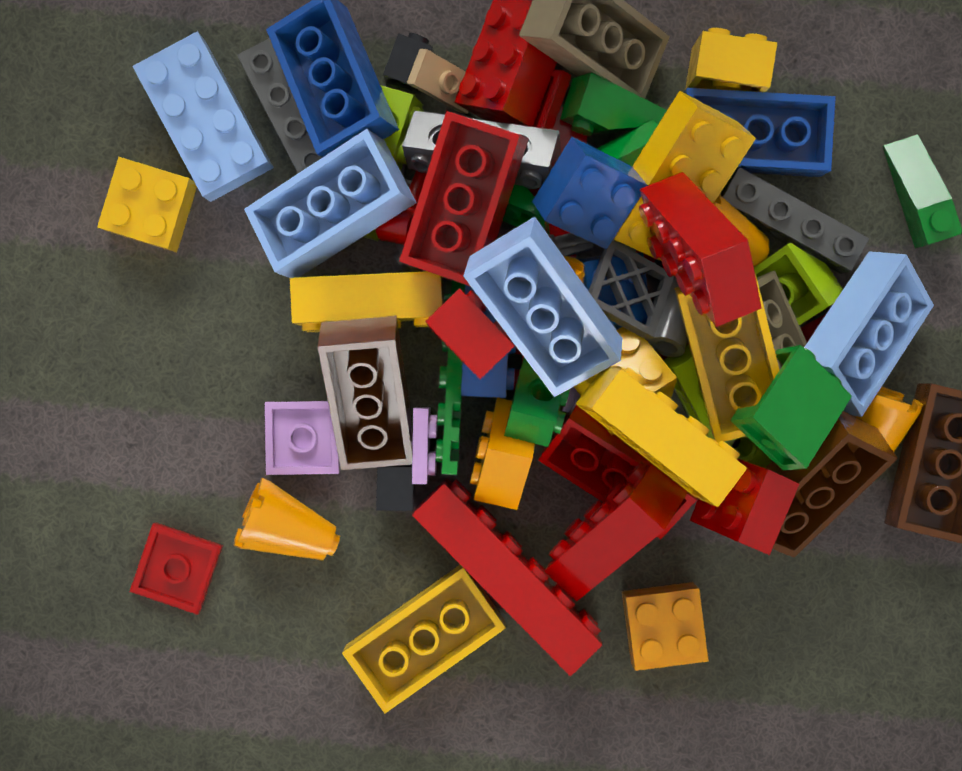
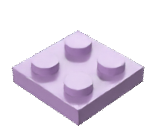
M328 401L265 402L266 475L340 473V462Z
M431 407L413 408L412 484H427L429 475L435 476L437 471L436 451H430V438L437 437L438 418L437 415H431Z

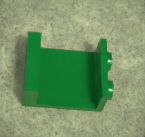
M797 345L776 350V358L783 366L756 406L738 408L730 420L782 470L807 469L852 397L842 386L840 379L834 374L829 373L816 360L815 355L810 350Z

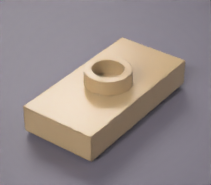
M419 49L407 84L460 113L468 114V110L454 103L465 71L428 49Z

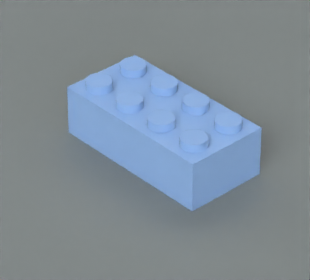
M198 31L132 66L202 197L212 202L274 168L209 46Z
M366 129L244 210L274 272L288 278H295L307 273L417 202L385 141Z
M536 217L531 218L469 256L463 277L554 397L621 361L622 337Z
M869 251L804 347L815 355L816 360L829 373L838 377L842 386L852 395L843 410L851 415L859 417L864 415L934 306L907 254Z

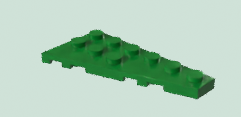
M452 280L451 294H444V303L459 288L465 293V284ZM442 341V352H448L447 366H440L439 388H446L445 403H438L437 425L444 426L443 439H438L436 443V463H442L441 474L457 475L459 466L463 362Z

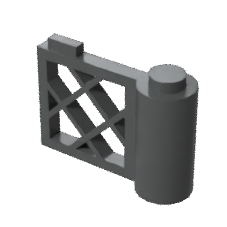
M612 240L608 248L603 249L589 288V293L609 320L648 340L658 354L667 357H680L685 353L688 339L674 289L679 287L676 277H669L664 268L637 254L636 249ZM613 255L624 261L628 273L616 276L611 264ZM647 273L660 280L656 292L648 294L641 275ZM631 278L639 297L627 301L619 282ZM610 285L618 303L617 305L610 306L598 299L602 287ZM642 303L648 316L645 325L635 320L630 306Z

